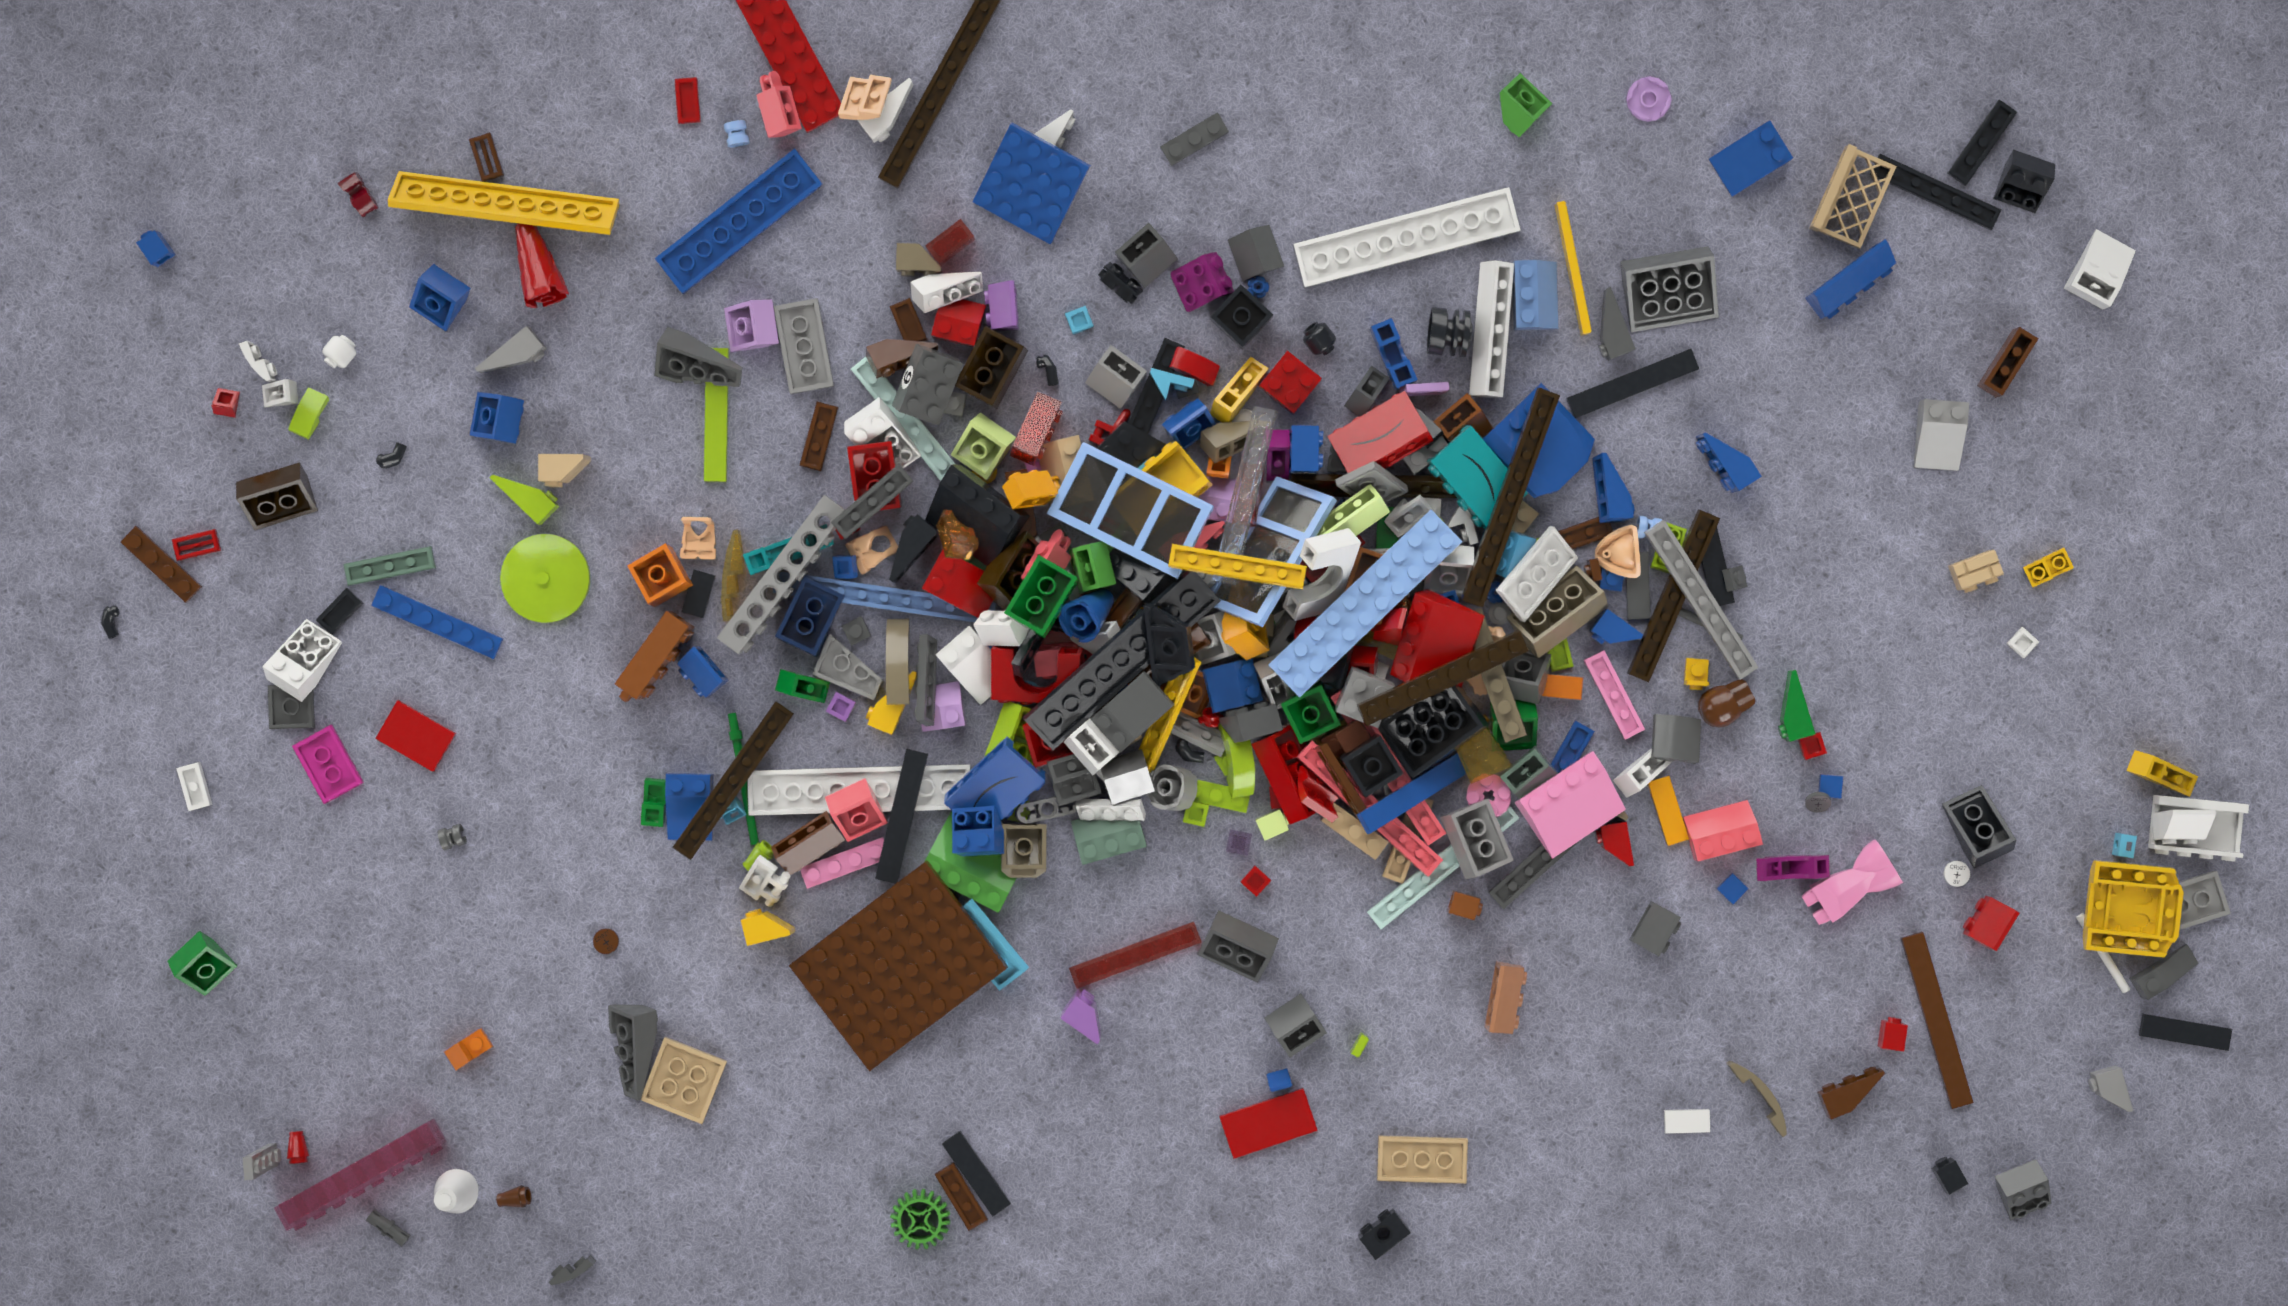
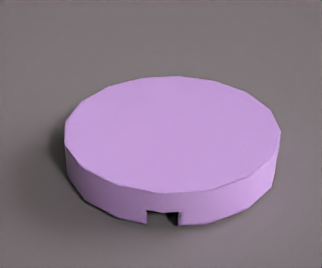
M1651 76L1641 78L1635 81L1628 90L1626 97L1627 107L1631 114L1639 120L1646 122L1656 121L1663 117L1670 108L1672 99L1669 88L1659 78Z

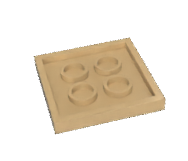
M664 1037L645 1085L641 1101L703 1124L727 1061Z

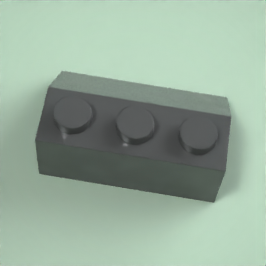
M1218 910L1197 955L1258 983L1273 956L1279 938Z

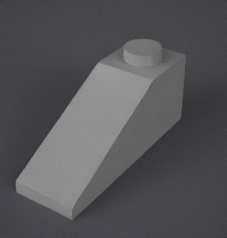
M526 326L475 369L479 373H486L530 363L531 361L537 362L545 355L544 351L547 348L532 329Z

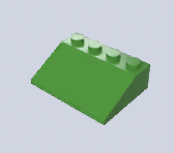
M951 811L925 861L927 860L947 887L999 913L1017 878H1009L1001 871V854L960 856L952 853Z

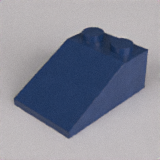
M804 576L775 637L817 658L845 595Z

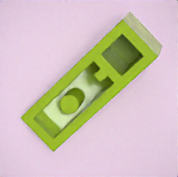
M496 475L489 477L538 525H542L559 507L556 503L558 498L549 490L545 492L544 490Z

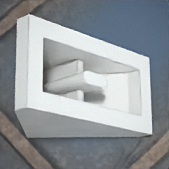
M284 379L262 385L264 407L299 404L296 381Z

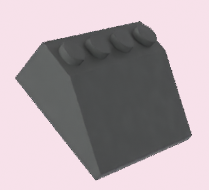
M1708 246L1620 261L1622 285L1631 333L1719 318L1715 258Z

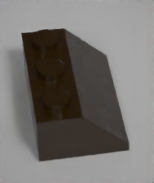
M985 326L959 374L955 387L998 409L1028 350L1021 344Z
M300 462L236 482V500L254 531L318 511L308 476Z

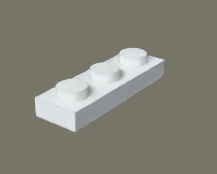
M1082 799L1076 801L1075 805L1080 820L1144 821L1146 815L1141 799H1131L1112 805L1110 799Z

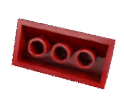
M1291 724L1282 727L1283 730L1270 733L1251 744L1289 825L1317 813L1303 804L1299 797L1298 772L1299 767L1303 763L1296 757L1305 748L1306 743L1300 744Z

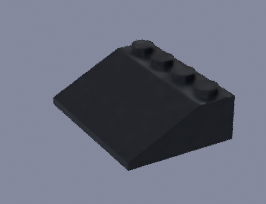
M951 464L939 483L925 520L988 566L1015 540L1030 515L1021 508L1012 509L1006 497L963 465Z
M1457 684L1382 719L1378 730L1411 777L1416 778L1490 725L1477 706Z

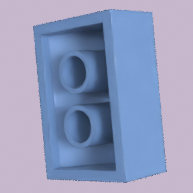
M1543 260L1514 261L1512 284L1514 330L1559 329L1557 262Z

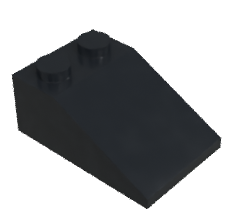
M918 514L915 517L911 515L903 524L905 528L901 534L889 578L893 583H897L940 535L934 527Z
M1982 785L1942 803V807L1960 846L1974 869L2014 850L2016 838Z

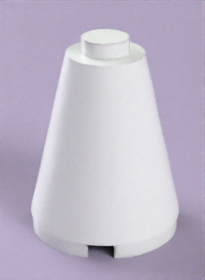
M460 1169L448 1170L436 1181L434 1203L439 1210L456 1214L463 1213L472 1208L476 1203L478 1183L469 1172Z

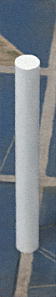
M2084 913L2076 916L2082 928L2084 927ZM2097 951L2122 993L2129 991V985L2109 953Z

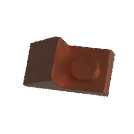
M1355 720L1323 737L1321 742L1327 743L1335 757L1344 752L1346 754L1370 739L1371 736L1363 722Z

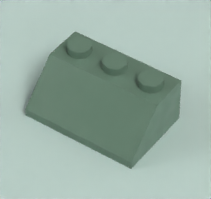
M1080 818L1071 821L1082 865L1147 847L1140 821L1080 820Z

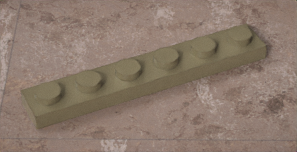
M1482 608L1474 610L1484 615ZM1485 617L1474 650L1494 641ZM1502 664L1481 673L1505 742L1527 735Z

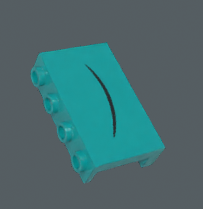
M1466 425L1459 431L1460 434L1426 462L1430 465L1428 470L1436 478L1439 476L1442 479L1444 489L1449 494L1453 493L1459 499L1456 502L1461 509L1470 512L1473 516L1471 518L1472 522L1478 528L1486 529L1508 469L1474 428Z

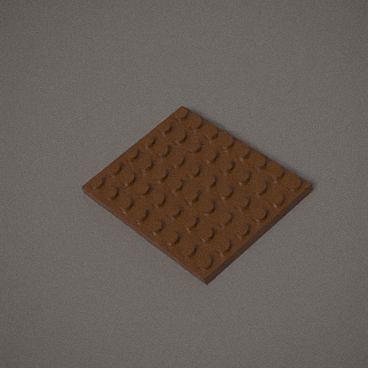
M926 860L792 962L789 967L870 1072L1005 971L1008 965Z

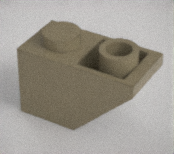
M897 243L896 271L901 272V276L914 277L915 273H923V276L942 273L941 266L920 244Z

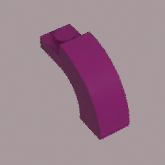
M1785 855L1756 859L1757 881L1830 877L1829 855Z

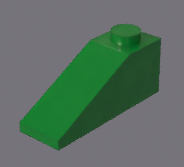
M1790 670L1787 674L1780 714L1781 725L1778 726L1781 738H1785L1787 742L1815 735L1796 670Z

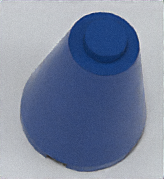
M1100 588L1067 602L1061 608V615L1059 616V622L1063 631L1072 638L1074 636L1079 639L1078 642L1087 643L1095 639L1114 604L1112 593L1107 589Z

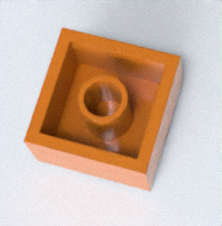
M666 543L627 565L646 602L653 607L659 606L693 586L673 547Z

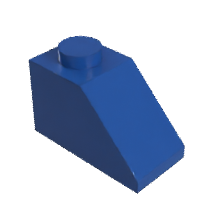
M1608 609L1601 613L1589 630L1593 633L1591 637L1600 644L1604 642L1611 644L1636 640L1643 637L1642 633Z

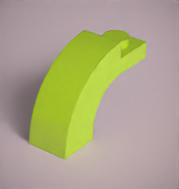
M1220 724L1219 730L1228 763L1226 780L1231 796L1236 798L1253 795L1255 789V765L1251 741L1234 743Z

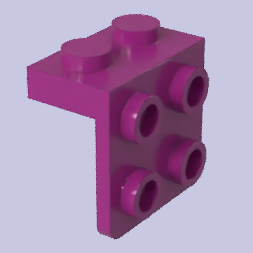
M1217 252L1204 254L1173 270L1170 274L1187 312L1194 311L1217 298L1234 292L1232 281L1227 276L1223 267V261Z

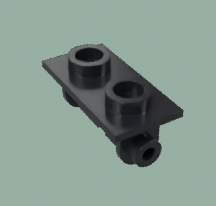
M1109 262L1098 274L1101 278L1100 280L1111 290L1116 285H1119L1120 287L1115 293L1126 303L1133 304L1137 299L1136 296L1143 292L1140 288V283L1134 278L1129 279L1118 264Z

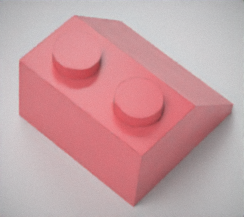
M865 778L825 797L830 814L847 842L888 823L872 788Z

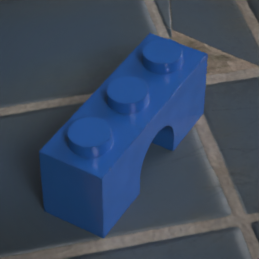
M1390 318L1371 326L1369 330L1395 391L1406 384L1415 383L1418 379L1410 360L1407 359L1403 351L1400 336L1393 319Z

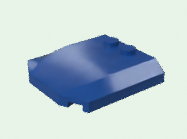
M1542 383L1483 438L1507 469L1537 388L1540 387L1548 390ZM1559 401L1526 491L1533 498L1552 494L1560 490L1588 462L1595 441L1593 436Z

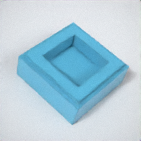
M1086 306L1065 313L1073 335L1094 327Z

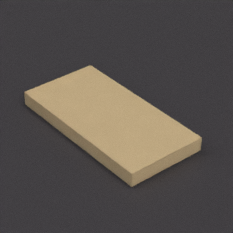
M1378 1135L1377 1181L1466 1184L1468 1139Z

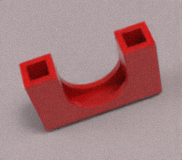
M993 646L991 648V700H997L999 703L1016 701L1022 705L1039 703L1084 663V648L1062 646L1058 652L1056 682L1047 687H1035L1024 681L1022 677L1014 674L1011 662L1018 652V646Z

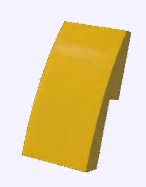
M2064 547L2023 567L2032 588L2074 568Z

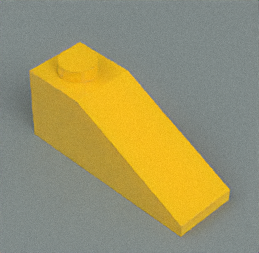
M1250 357L1214 399L1210 411L1211 416L1222 423L1232 422L1264 378L1269 368L1253 357Z
M912 671L909 674L910 693L917 678L916 671ZM885 695L874 707L870 706L866 715V719L869 720L867 725L893 735L906 704L887 705V697Z
M2134 750L2126 770L2188 797L2191 796L2198 776L2154 755Z

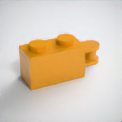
M1032 470L1024 474L1016 472L1008 477L1009 480L1002 486L1012 509H1020L1048 504L1058 494L1060 479L1058 476L1051 477L1048 470Z

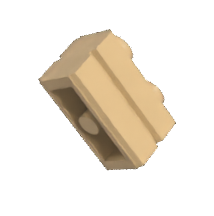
M1988 550L1948 565L1957 591L1964 590L1965 593L1978 589L1977 584L1985 582L1986 585L1999 581V576L2004 575L1995 550Z

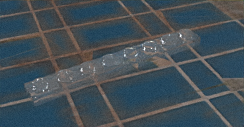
M1255 406L1253 408L1219 552L1243 555L1277 416V411ZM1213 575L1212 578L1215 582L1236 586L1237 582L1235 578Z

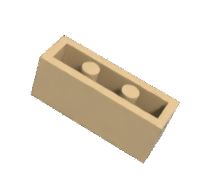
M1333 803L1338 818L1333 823L1323 816L1320 820L1376 860L1389 842L1376 832L1367 834L1358 819L1336 803Z

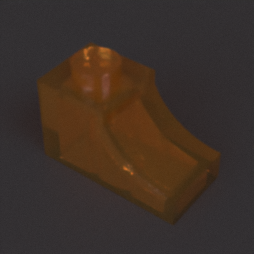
M943 510L937 523V528L945 558L971 560L974 551L978 549L979 545L974 529L960 523L952 510Z

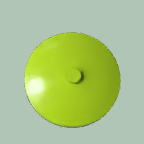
M552 534L532 535L518 542L505 557L500 574L501 588L510 607L522 617L534 622H556L572 615L584 602L590 586V570L583 553L569 540Z

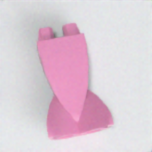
M1875 839L1862 849L1853 868L1834 873L1828 878L1810 885L1811 889L1806 891L1801 897L1808 907L1818 901L1823 908L1812 913L1820 925L1830 920L1833 923L1843 917L1867 892L1884 891L1896 887L1903 882Z

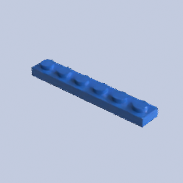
M382 585L379 586L371 605L492 659H495L503 641V638Z

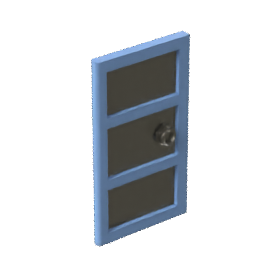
M1083 442L1047 514L1178 579L1182 570L1168 567L1172 544L1194 547L1214 506Z
M1276 476L1231 554L1300 565L1303 560L1300 557V553L1305 539L1317 536L1337 500L1330 495ZM1217 576V582L1210 589L1221 600L1214 608L1263 627L1286 587Z

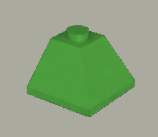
M1521 73L1500 92L1503 123L1518 137L1526 132L1552 105Z

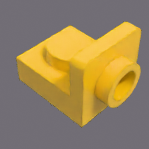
M1685 659L1684 685H1690V690H1703V686H1709V682H1707L1708 659Z

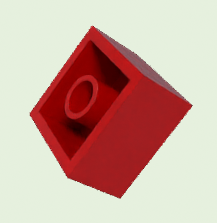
M1287 350L1261 382L1259 388L1294 415L1322 378Z

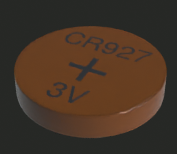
M609 928L599 930L593 938L594 948L601 954L614 952L619 945L617 933Z

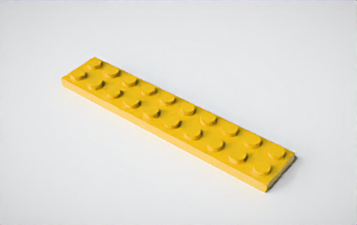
M401 171L397 174L387 200L388 207L606 235L611 234L619 209V199Z

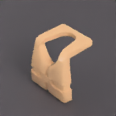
M682 517L681 521L684 524V531L681 542L683 545L680 549L681 559H697L699 557L701 560H715L716 539L713 520L709 517ZM692 521H700L708 525L700 536L692 530Z
M887 526L875 529L845 545L850 555H856L857 568L862 575L869 572L871 568L876 567L885 558L896 554L898 545ZM886 536L890 541V547L884 552L872 550L871 546L874 537Z

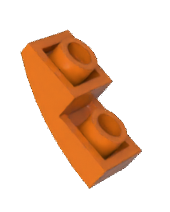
M1548 674L1542 696L1581 700L1584 677Z

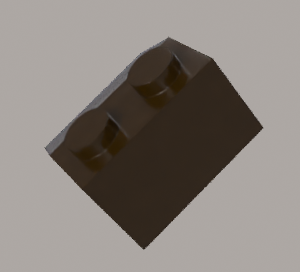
M1028 531L1021 533L986 567L977 582L1003 610L1007 609L1023 582L1021 576L1032 558L1036 547L1039 545Z

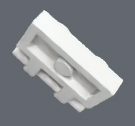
M759 855L739 889L755 900H758L761 896L766 899V906L772 907L774 903L779 901L782 890L787 888L791 876L788 872H783L781 876L775 874L778 867ZM768 883L772 884L774 888L770 889L767 887Z

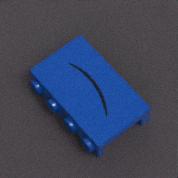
M1006 737L945 793L944 804L951 810L953 808L996 806L1000 821L1003 818L1008 819L1013 814L1015 807L1019 804L1023 805L1034 790L1038 791L1045 784L1046 771L1036 769L1013 748L1014 742L1009 737Z

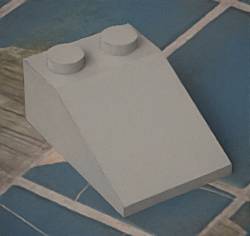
M1930 399L1919 401L1914 468L1959 471L1968 426L1969 402Z

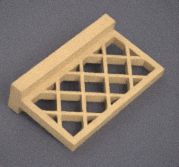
M1851 144L1845 146L1809 229L1816 232L1819 231L1860 249L1897 166L1862 152ZM1856 157L1864 158L1868 168L1857 172L1854 164ZM1882 166L1889 169L1886 178L1878 181L1874 168ZM1870 170L1874 183L1863 186L1859 174ZM1855 176L1859 188L1848 192L1845 185L1846 180ZM1875 185L1879 194L1876 199L1869 201L1864 189ZM1861 191L1865 203L1854 207L1850 195ZM1846 197L1850 209L1839 213L1836 203L1838 199ZM1867 206L1870 215L1868 219L1860 222L1856 209ZM1852 211L1856 224L1845 228L1841 215ZM1837 217L1841 229L1835 232L1826 229L1828 221ZM1858 226L1861 234L1858 242L1850 239L1846 230Z

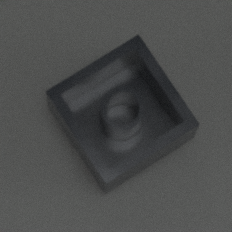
M1242 285L1210 316V320L1242 350L1273 318V314Z
M1377 733L1349 753L1339 756L1355 785L1365 798L1404 774L1381 735Z

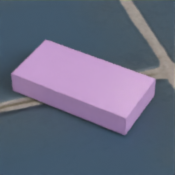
M1449 382L1406 384L1399 388V393L1405 391L1408 397L1442 395L1449 390Z

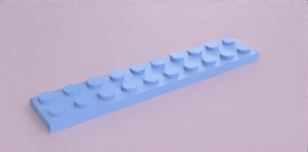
M1430 510L1268 666L1300 698L1463 541Z

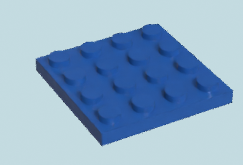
M1011 123L972 202L1051 244L1091 165L1022 127Z

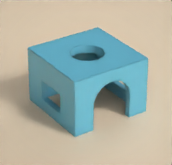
M735 797L722 816L728 825L747 814L742 802ZM738 811L739 815L731 818V814Z
M2115 833L2112 855L2134 858L2137 836ZM2127 842H2132L2131 851L2126 850Z

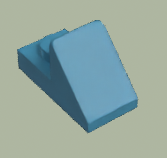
M1151 368L1150 375L1165 401L1170 384L1174 385L1175 390L1187 392V389L1192 390L1195 379Z

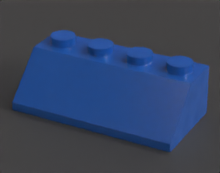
M1884 239L1874 245L1805 297L1820 319L1826 316L1828 319L1832 318L1840 312L1839 306L1843 303L1846 306L1858 298L1855 295L1860 290L1866 292L1875 285L1873 281L1880 276L1883 279L1893 271L1891 267L1896 264V260L1888 241Z

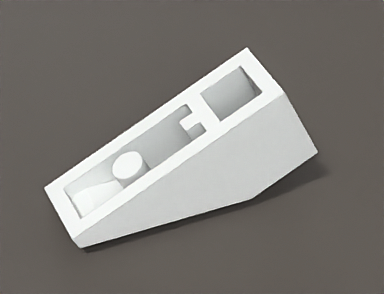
M910 78L887 94L879 118L857 120L874 143L876 141L882 142L890 136L889 131L892 130L913 87V82Z
M1651 748L1621 772L1613 781L1627 798L1641 791L1671 762L1651 758Z

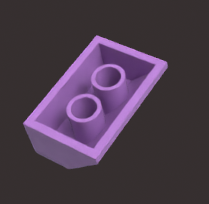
M1077 989L1063 1009L1061 1019L1098 1044L1101 1037L1097 1006L1094 1001L1095 996L1085 989L1082 992Z

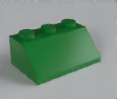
M1038 555L1004 614L1045 639L1060 614L1061 608L1065 605L1079 581L1078 577Z

